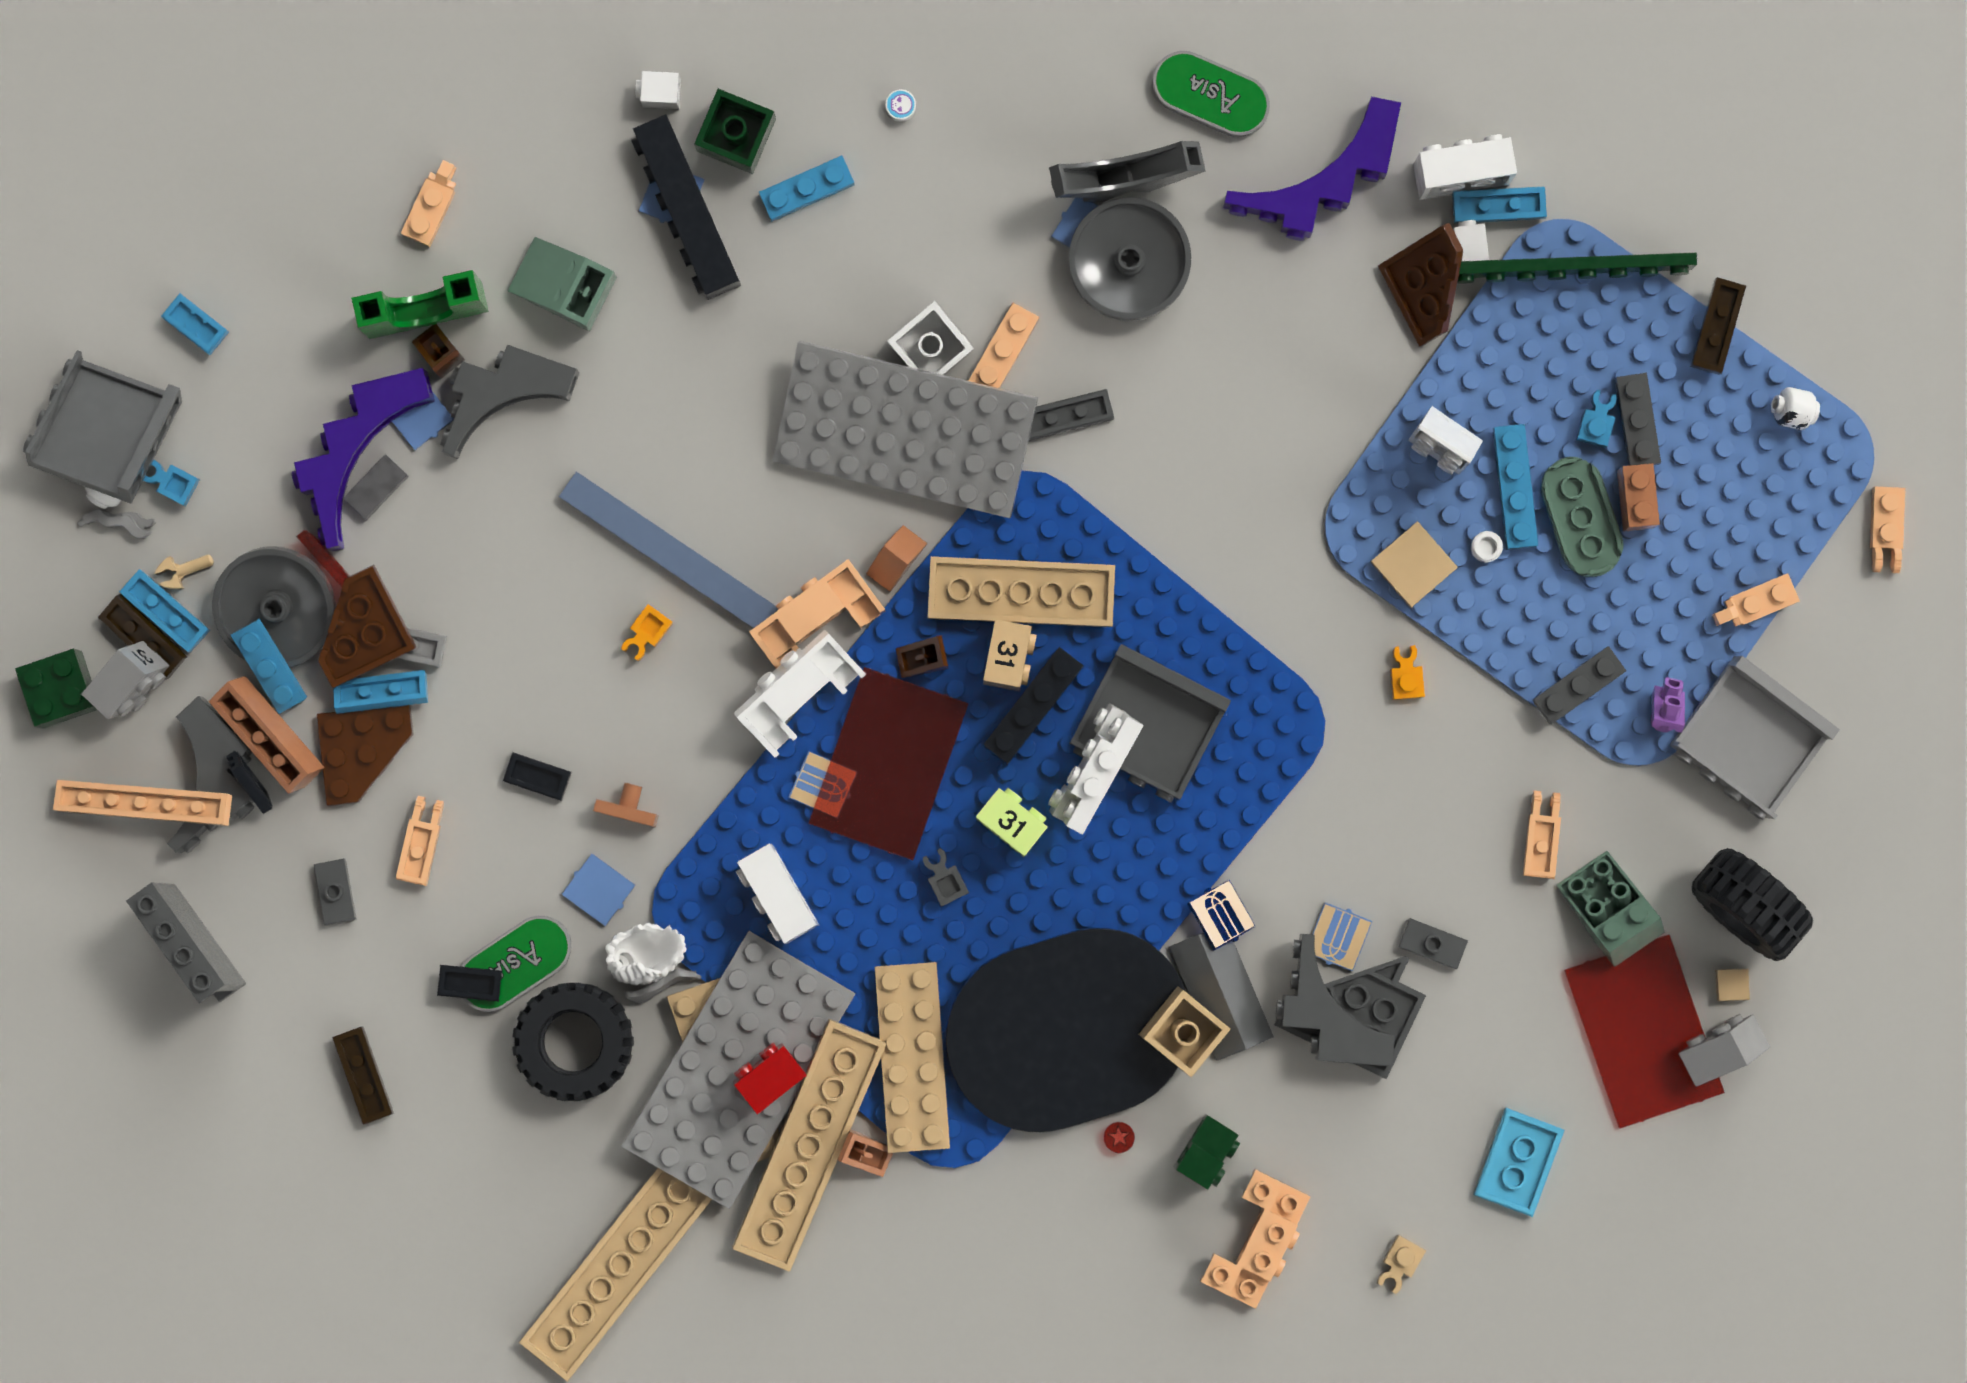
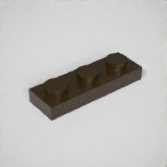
M1718 277L1715 278L1690 367L1717 375L1722 374L1746 285Z
M122 594L116 595L98 616L127 646L144 641L151 650L166 661L169 667L163 673L166 676L165 680L169 679L187 658L174 643Z
M361 1026L332 1037L363 1125L394 1114L364 1027Z

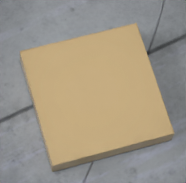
M1418 521L1371 561V564L1410 608L1458 568Z

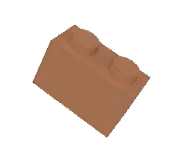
M1654 464L1622 466L1617 470L1623 531L1654 529L1660 525Z

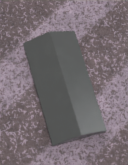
M1224 923V925L1226 926V928H1227V930H1228V932H1229V934H1230V931H1229V929H1228V927H1227V924ZM1219 925L1216 928L1225 943L1216 948L1206 931L1169 946L1188 994L1230 1028V1031L1213 1050L1216 1061L1274 1037L1233 938L1230 939L1223 925Z

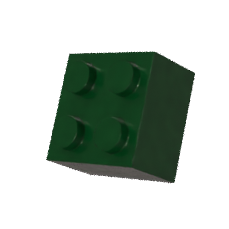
M718 88L694 143L696 151L753 174L776 121L775 112Z
M73 648L15 668L34 727L44 729L97 710L81 695L92 682L82 651Z

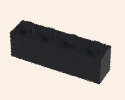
M1059 647L986 740L983 747L1008 765L1077 677L1084 665Z

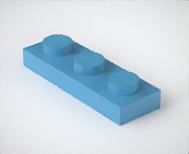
M841 155L759 191V195L772 222L855 185V182Z
M1545 187L1453 191L1454 224L1467 220H1476V223L1535 220L1546 219L1547 217Z
M141 569L119 591L188 653H191L210 631L208 627Z
M260 618L231 634L232 639L278 714L307 698V695Z
M425 670L354 678L333 688L336 714L428 703L427 675Z

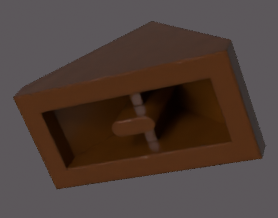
M437 324L430 326L411 341L441 379L460 365L462 361H465Z
M942 635L895 648L902 678L949 669Z

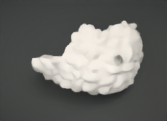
M646 923L643 926L639 924L626 932L617 933L605 948L609 955L606 958L607 970L610 971L613 978L618 982L626 984L645 985L646 983L657 982L668 975L669 971H674L675 966L684 959L683 953L687 950L684 943L685 937L682 934H678L676 929L672 930L670 925L663 929L657 924Z

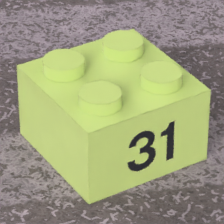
M998 788L978 813L976 820L1022 857H1025L1048 828L1044 824L1047 818L1033 807L1029 811L1020 805L1022 798L1011 789L1007 788L1003 791Z

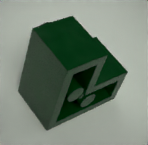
M1205 1114L1173 1167L1207 1190L1211 1185L1217 1187L1226 1172L1222 1168L1224 1165L1223 1160L1226 1156L1231 1159L1238 1149L1240 1142L1236 1141L1239 1135Z

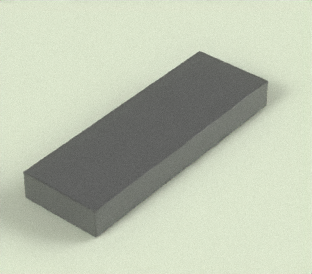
M1107 389L1036 406L1029 441L1114 420Z

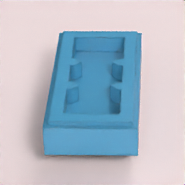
M181 293L178 294L161 315L165 321L209 355L214 352L229 333L228 330Z

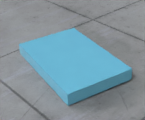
M1505 1107L1473 1195L1533 1217L1565 1130Z

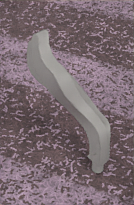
M100 508L83 515V519L77 522L80 527L85 524L89 525L94 521H99L107 527L123 526L131 535L137 538L148 537L151 531L145 529L156 524L155 519H144L138 513L111 514Z
M675 969L662 979H659V981L652 982L638 991H625V996L630 1001L644 1003L678 981L691 980L694 982L695 980L701 981L702 979L696 971Z

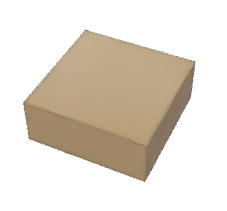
M1749 969L1715 970L1717 1001L1750 1000Z

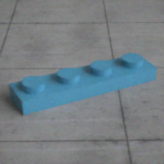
M1525 424L1494 427L1493 436L1506 550L1537 547L1538 537Z

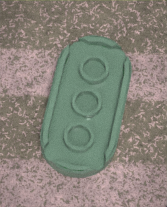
M1578 457L1560 459L1545 472L1541 482V494L1562 558L1573 572L1581 576L1597 577L1604 575L1612 570L1619 561L1623 551V539L1599 470L1586 460Z

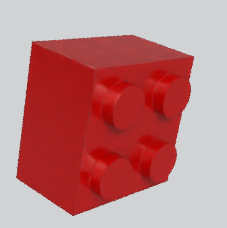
M774 1042L759 1053L762 1059L753 1066L747 1062L734 1073L737 1077L733 1081L734 1086L757 1115L807 1076L783 1043L778 1046Z

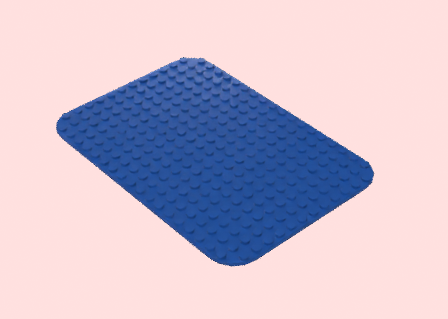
M1022 470L1011 518L969 508L966 509L885 606L886 611L875 618L847 652L866 675L863 678L858 675L845 687L848 691L844 695L829 681L798 710L787 724L797 735V738L794 741L789 738L778 748L779 755L777 757H774L767 749L762 753L666 868L654 890L652 908L654 923L663 929L670 925L672 930L676 929L678 934L684 935V943L687 950L683 953L684 959L681 962L691 971H696L704 982L721 978L749 930L856 993L839 1023L879 1039L875 967L937 962L950 1149L909 1152L931 1166L958 1168L978 1162L996 1148L1012 1129L993 1121L974 1107L954 1079L947 1057L946 1028L952 1004L961 987L977 969L990 959L1004 952L1086 928L1120 930L1133 934L1145 940L1157 950H1160L1193 910L1191 902L1205 895L1310 769L1324 743L1326 720L1320 700L1303 678L1068 484L1043 472ZM931 556L1115 565L1113 627L1017 623L1032 626L1031 634L1037 635L1033 655L1027 654L1025 664L1031 665L1027 686L1021 685L1019 692L983 685L995 622L928 619ZM942 635L949 669L902 678L895 648ZM1121 644L1231 700L1179 801L1174 798L1172 803L1156 796L1157 789L1147 784L1143 789L1129 782L1128 778L1130 775L1119 770L1083 835L1067 827L1062 820L1050 813L1051 806L1048 803L1053 792L1056 789L1061 790L1064 784L1068 786L1067 778L1074 766L1078 767L1083 759L1073 753L1075 747L1070 745V742ZM1060 647L1084 665L1083 669L1012 761L1006 765L984 748L983 744ZM808 751L858 772L850 790L851 798L846 799L838 819L788 798L797 778L795 773L800 771ZM998 788L1003 791L1007 788L1011 789L1022 798L1020 802L1022 807L1027 811L1033 807L1047 818L1044 824L1048 828L1025 857H1022L976 820L978 813ZM769 843L775 847L819 923V926L788 944H784L782 939L780 941L774 939L767 926L772 923L767 913L763 915L759 913L751 899L756 896L751 886L748 888L744 887L736 873L740 869L738 861ZM940 848L946 854V868L948 869L955 865L969 891L968 894L942 907L928 881L929 878L935 876L933 870L928 869L923 862V857L927 856L931 864H938L941 857L937 850ZM880 1059L858 1111L887 1134L882 1062Z

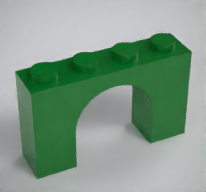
M469 270L443 276V287L424 294L392 298L387 297L382 291L352 297L351 299L358 328L369 339H374L489 312L483 284L475 272Z

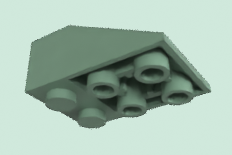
M534 237L508 292L590 332L617 276L614 271L586 257Z
M1608 851L1557 884L1558 889L1594 942L1614 967L1665 933L1661 917Z

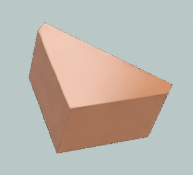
M903 525L883 546L866 574L891 592L926 547L927 543Z
M851 1129L837 1160L883 1177L893 1153H888V1145Z

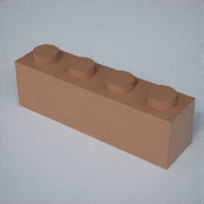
M246 676L228 681L208 701L288 794L305 788L325 768Z

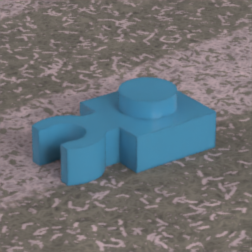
M1596 390L1591 398L1594 410H1584L1576 440L1606 448L1616 418L1607 415V413L1614 407L1616 395L1612 394L1610 396L1608 404H1602L1599 401L1601 391Z
M153 460L151 465L156 468V473L152 477L145 476L144 481L149 484L160 483L156 492L186 507L200 479L173 465H170L167 472H165L163 466Z

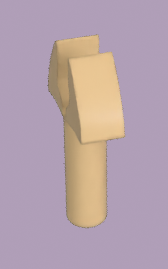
M207 554L179 565L174 563L173 557L169 556L162 561L154 574L159 575L167 570L176 572L171 580L164 581L158 585L180 590L184 589L182 584L184 576L213 566L214 561L212 556Z

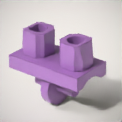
M1666 677L1662 687L1654 686L1652 692L1651 724L1656 730L1665 733L1674 729L1676 732L1682 733L1685 726V692H1683V681Z

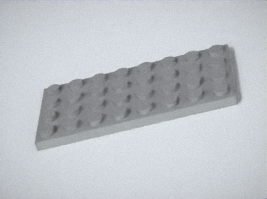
M799 341L773 461L1011 518L1038 397Z
M748 930L622 1147L730 1209L802 1083V1080L757 1115L734 1086L733 1081L737 1078L734 1073L747 1062L752 1066L762 1059L759 1053L773 1042L776 1046L783 1043L806 1073L828 1019L839 1022L856 993Z

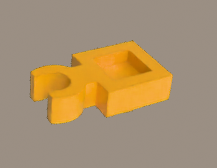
M647 604L630 627L636 633L635 637L627 639L621 649L626 652L631 645H637L639 652L634 659L640 661L645 656V646L649 642L656 647L673 622Z
M1399 646L1394 647L1393 657L1399 663V668L1390 669L1393 700L1424 698L1422 666L1413 667V661L1417 657L1416 646H1410V656L1408 658L1401 657Z

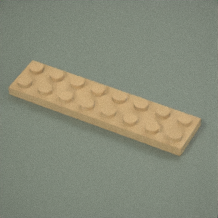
M828 1019L807 1068V1076L802 1080L734 1240L733 1250L790 1272L887 1045L885 1041Z
M657 1168L519 1343L568 1382L712 1199Z

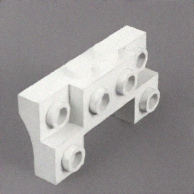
M826 630L822 631L803 650L798 648L796 651L788 652L781 659V665L776 670L767 672L758 680V686L754 689L756 693L734 712L738 720L774 757L779 755L777 749L789 738L793 741L797 738V735L785 721L824 685L831 681L844 695L848 691L845 687L858 675L861 678L866 675Z
M1110 703L1106 709L1102 707L1097 713L1093 724L1097 725L1094 729L1097 734L1094 739H1089L1082 752L1084 757L1079 766H1074L1067 778L1068 786L1064 784L1061 790L1056 789L1048 803L1051 806L1049 811L1054 817L1062 820L1067 827L1082 835L1144 726L1125 711Z

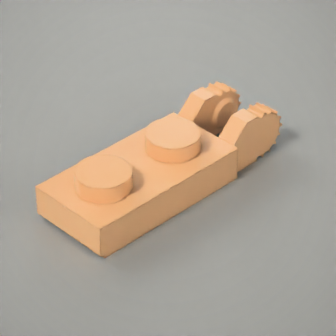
M1878 486L1872 488L1870 529L1872 572H1880L1883 567L1882 549L1891 550L1890 568L1892 573H1899L1901 570V550L1903 549L1905 488Z
M1533 791L1531 814L1528 817L1523 876L1555 879L1561 817H1559L1560 793H1552L1550 798V816L1540 815L1542 804L1541 791Z
M418 796L412 819H409L396 879L427 886L441 828L439 824L442 818L444 801L436 800L432 810L431 823L420 821L426 805L425 797Z

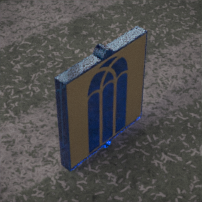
M1230 880L1213 889H1205L1203 895L1187 903L1213 951L1230 941H1238L1240 935L1256 927Z

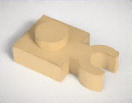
M1397 1235L1383 1260L1384 1263L1390 1265V1268L1379 1275L1377 1284L1382 1286L1385 1279L1393 1278L1395 1285L1391 1291L1397 1294L1402 1287L1401 1277L1403 1273L1412 1277L1426 1250Z

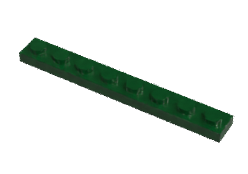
M1697 252L1461 261L1457 283H1473L1474 278H1486V282L1492 283L1503 282L1505 277H1517V281H1533L1536 279L1535 276L1548 275V280L1566 279V275L1578 274L1579 279L1596 278L1599 273H1609L1610 278H1621L1628 276L1627 272H1639L1641 277L1657 276L1658 271H1670V275L1673 276L1687 275L1689 270H1692L1697 265Z

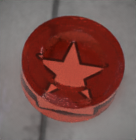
M1113 1122L1104 1131L1105 1145L1115 1153L1126 1152L1134 1144V1131L1127 1123Z

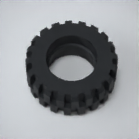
M1726 848L1718 851L1692 882L1691 890L1693 895L1696 896L1697 901L1704 906L1703 908L1714 919L1727 928L1730 933L1738 937L1740 941L1773 961L1785 959L1812 928V914L1798 900L1797 896L1765 868L1763 869L1758 863L1747 858L1744 854L1736 852L1734 849Z
M563 983L542 990L540 994L532 997L527 1002V1006L520 1012L517 1018L516 1028L513 1029L514 1046L512 1050L513 1056L516 1055L517 1067L520 1073L525 1075L526 1081L531 1087H536L540 1090L541 1094L560 1101H582L606 1092L621 1079L632 1058L631 1051L632 1046H634V1037H632L631 1028H633L631 1021L624 1012L626 1010L621 1003H618L613 998V995L591 984ZM569 1012L582 1013L590 1017L598 1025L602 1035V1048L598 1058L592 1065L580 1071H568L556 1066L550 1060L545 1050L544 1039L547 1028L558 1016Z

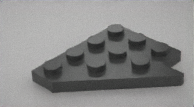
M1406 956L1325 984L1335 1002L1354 1020L1377 1032L1395 1035L1393 1065L1426 997L1425 994L1399 982L1410 959ZM1276 1019L1274 1023L1275 1026L1310 1043L1312 1035H1317L1318 1029L1280 1026L1281 1020ZM1356 1064L1384 1079H1387L1392 1069L1391 1066Z

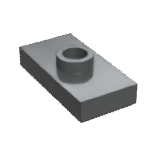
M346 859L314 864L324 924L329 925L357 919Z
M1409 918L1399 947L1451 968L1458 969L1468 940Z

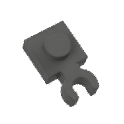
M940 848L937 850L941 857L938 864H931L927 856L923 857V862L928 869L933 870L935 876L929 878L928 881L942 907L968 894L969 891L957 867L954 865L948 869L946 868V854Z

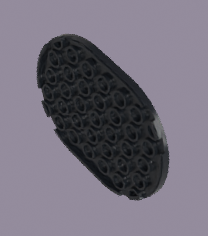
M1086 928L1071 931L999 954L977 969L961 987L952 1004L946 1028V1051L953 1077L966 1098L981 1113L1001 1125L1026 1132L1061 1130L1134 1107L1156 1094L1169 1081L1178 1068L1138 1034L1177 986L1186 992L1183 982L1170 961L1154 946L1133 934L1110 928Z

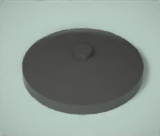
M1118 198L1105 202L1093 209L1076 228L1069 249V270L1077 292L1094 310L1118 320L1133 321L1146 319L1167 309L1183 291L1191 268V248L1183 226L1166 208L1142 198Z
M277 546L256 548L236 558L220 575L212 599V612L216 628L223 641L236 655L245 660L231 634L260 618L289 668L309 660L324 646L336 608L332 586L319 566L297 551Z

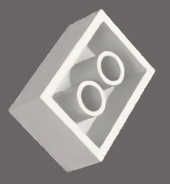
M1501 134L1487 136L1484 138V142L1472 143L1471 139L1460 140L1453 143L1454 147L1442 148L1440 144L1426 146L1423 148V152L1418 154L1413 164L1419 200L1452 195L1453 191L1484 190L1508 186L1517 175L1511 137L1502 138Z
M769 843L737 862L740 869L736 873L744 887L748 888L751 886L756 896L751 899L759 913L762 915L767 913L772 923L767 926L776 941L782 939L784 944H788L819 926L815 916L772 844Z

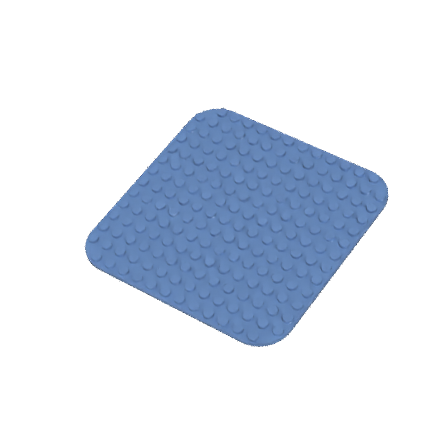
M1553 219L1539 223L1526 230L1517 238L1502 260L1633 254L1586 223L1571 219ZM1627 272L1628 276L1621 278H1610L1609 273H1599L1596 278L1579 279L1578 274L1566 275V279L1548 280V275L1535 276L1536 279L1533 281H1517V277H1505L1503 282H1485L1331 498L1325 517V535L1328 547L1336 562L1346 573L1536 708L1537 706L1532 701L1534 698L1609 646L1626 669V672L1556 722L1597 752L1615 762L1640 766L1662 761L1676 752L1670 744L1679 732L1673 729L1664 733L1652 726V692L1654 686L1662 687L1666 677L1683 681L1686 723L1734 656L1747 657L1778 611L1736 627L1732 620L1716 626L1712 615L1727 609L1724 601L1728 600L1729 597L1784 574H1789L1794 588L1798 585L1868 485L1874 466L1872 438L1862 419L1851 408L1736 327L1721 375L1690 367L1707 307L1659 273L1657 276L1641 277L1639 272ZM1647 372L1661 464L1654 465L1660 525L1654 529L1623 531L1617 470L1622 466H1628L1615 378ZM1787 387L1812 392L1816 397V401L1820 404L1817 421L1805 430L1778 425L1774 413L1771 412L1773 398ZM1596 390L1601 391L1599 401L1602 404H1608L1610 396L1612 394L1616 395V403L1607 413V415L1616 418L1606 448L1576 440L1584 410H1594L1591 398ZM1432 406L1483 440L1470 464L1459 475L1455 472L1451 475L1437 466L1438 460L1429 454L1427 457L1418 454L1411 448L1413 443L1408 441ZM1525 424L1538 546L1506 550L1493 428ZM1566 457L1581 458L1593 464L1599 470L1622 535L1623 551L1619 561L1612 570L1601 576H1581L1573 572L1566 565L1542 498L1541 482L1545 472L1556 461ZM1418 521L1458 568L1410 608L1371 564V561ZM1484 531L1496 533L1503 543L1501 555L1489 563L1478 561L1471 552L1472 540L1476 535Z

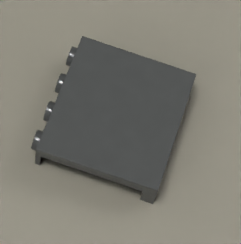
M77 350L73 359L66 361L62 373L63 378L59 385H54L49 398L51 402L47 410L43 409L40 412L36 423L37 429L33 436L29 435L26 439L23 452L26 455L28 466L132 504L182 403L180 388L168 384L166 390L159 389L84 361L82 352Z
M1121 644L1070 745L1075 747L1073 753L1083 758L1082 752L1089 739H1094L1097 734L1094 731L1097 725L1093 724L1099 710L1102 707L1106 709L1110 703L1125 711L1144 726L1119 770L1130 775L1128 778L1129 782L1143 789L1147 784L1157 789L1156 796L1172 803L1174 798L1178 801L1182 798L1231 700Z
M151 882L126 900L198 1003L203 1002L212 994H214L219 1002H222L246 984L175 884Z

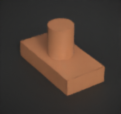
M624 783L619 805L596 799L593 810L656 827L659 816L637 810L642 787L629 783Z

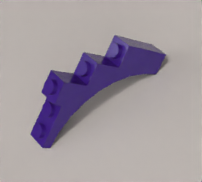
M1371 96L1363 122L1353 141L1324 170L1297 185L1276 191L1257 193L1227 191L1223 208L1229 209L1230 214L1240 217H1246L1247 213L1259 215V220L1269 223H1276L1277 219L1283 220L1280 232L1287 233V238L1304 241L1305 237L1310 238L1313 233L1318 203L1324 204L1323 208L1331 211H1341L1342 208L1347 209L1350 204L1356 174L1361 175V179L1370 182H1378L1379 179H1385L1401 102Z
M424 368L351 385L353 394L349 395V400L353 412H358V415L323 424L324 432L320 433L324 450H329V454L294 462L296 470L292 471L294 486L305 495L314 494V498L310 499L314 515H319L321 527L317 528L318 537L321 545H326V549L332 552L344 549L341 526L343 498L349 477L360 455L373 438L393 420L414 408L435 402L429 374Z

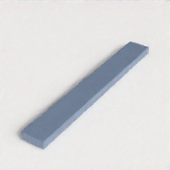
M577 471L559 497L752 628H755L778 611L774 604Z

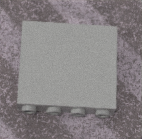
M1734 656L1689 717L1682 733L1679 732L1670 746L1676 750L1674 755L1688 765L1692 762L1701 769L1699 774L1711 783L1718 781L1725 787L1723 792L1737 802L1741 799L1749 805L1747 810L1761 820L1764 817L1776 819L1778 815L1774 812L1826 740H1833L1840 729L1745 657Z

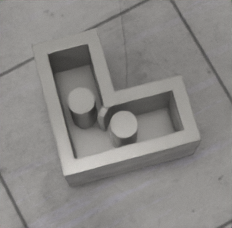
M1738 1014L1724 1021L1723 1025L1712 1030V1036L1705 1038L1703 1034H1700L1686 1041L1688 1047L1682 1050L1679 1055L1697 1087L1747 1066L1767 1051L1770 1045L1754 1014L1745 1018Z

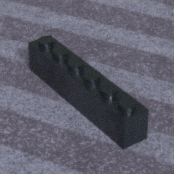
M665 114L633 128L636 137L631 139L637 155L644 154L648 165L644 166L643 169L650 184L657 183L660 193L655 194L662 212L668 209L672 220L667 222L674 239L680 237L685 248L679 251L686 267L693 265L697 276L692 277V281L698 294L705 293L707 300L741 286L667 115Z

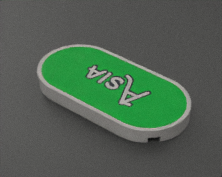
M1190 51L1173 52L1164 57L1155 69L1153 76L1154 91L1158 100L1165 108L1232 137L1249 135L1259 130L1268 117L1270 109L1269 97L1265 88L1257 80Z
M533 916L523 920L472 954L461 967L502 971L499 1002L463 998L464 1001L479 1011H498L558 973L567 964L571 953V937L568 930L561 922L551 917Z

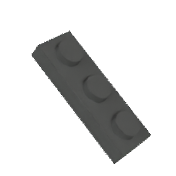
M1647 372L1616 377L1615 385L1628 466L1652 463L1654 465L1661 464Z
M1607 646L1532 701L1547 722L1552 725L1626 672V669L1611 648Z

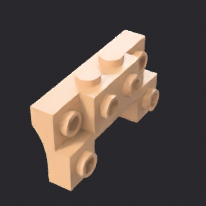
M847 559L819 581L814 577L801 587L803 592L794 599L791 595L783 599L776 605L778 611L750 630L749 633L777 669L781 665V659L788 652L796 651L798 649L797 645L846 609L861 629L886 610L850 560Z
M1254 1169L1249 1184L1241 1197L1262 1207L1236 1262L1234 1263L1213 1253L1200 1282L1256 1309L1269 1281L1271 1282L1273 1276L1277 1278L1280 1276L1286 1263L1282 1259L1286 1249L1292 1250L1300 1233L1296 1231L1297 1224L1310 1196Z

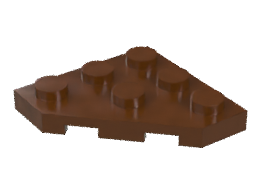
M1450 223L1440 226L1378 265L1419 347L1448 331L1463 256V248Z
M374 564L344 580L318 660L332 688L417 647Z
M411 705L336 714V712L317 714L322 765L325 767L323 769L327 806L358 803L362 800L368 789L382 775L404 744L413 736Z

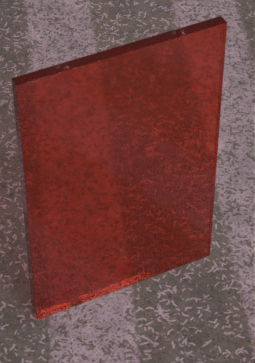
M864 667L863 671L866 675L863 678L860 677L808 824L828 830L832 834L836 833L885 850L889 854H896L914 860L969 703L949 697L947 694H940L900 680L887 673L883 674Z
M1670 934L1656 938L1615 967L1606 956L1591 961L1587 960L1583 964L1564 970L1619 1129L1725 1093L1719 1077L1696 1087L1679 1055L1682 1050L1688 1047L1686 1041L1700 1034L1704 1035Z

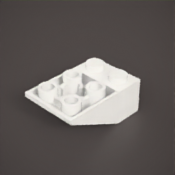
M1433 406L1428 410L1408 440L1413 443L1411 448L1424 457H1427L1429 454L1438 460L1437 466L1451 475L1453 472L1459 475L1470 464L1483 440Z

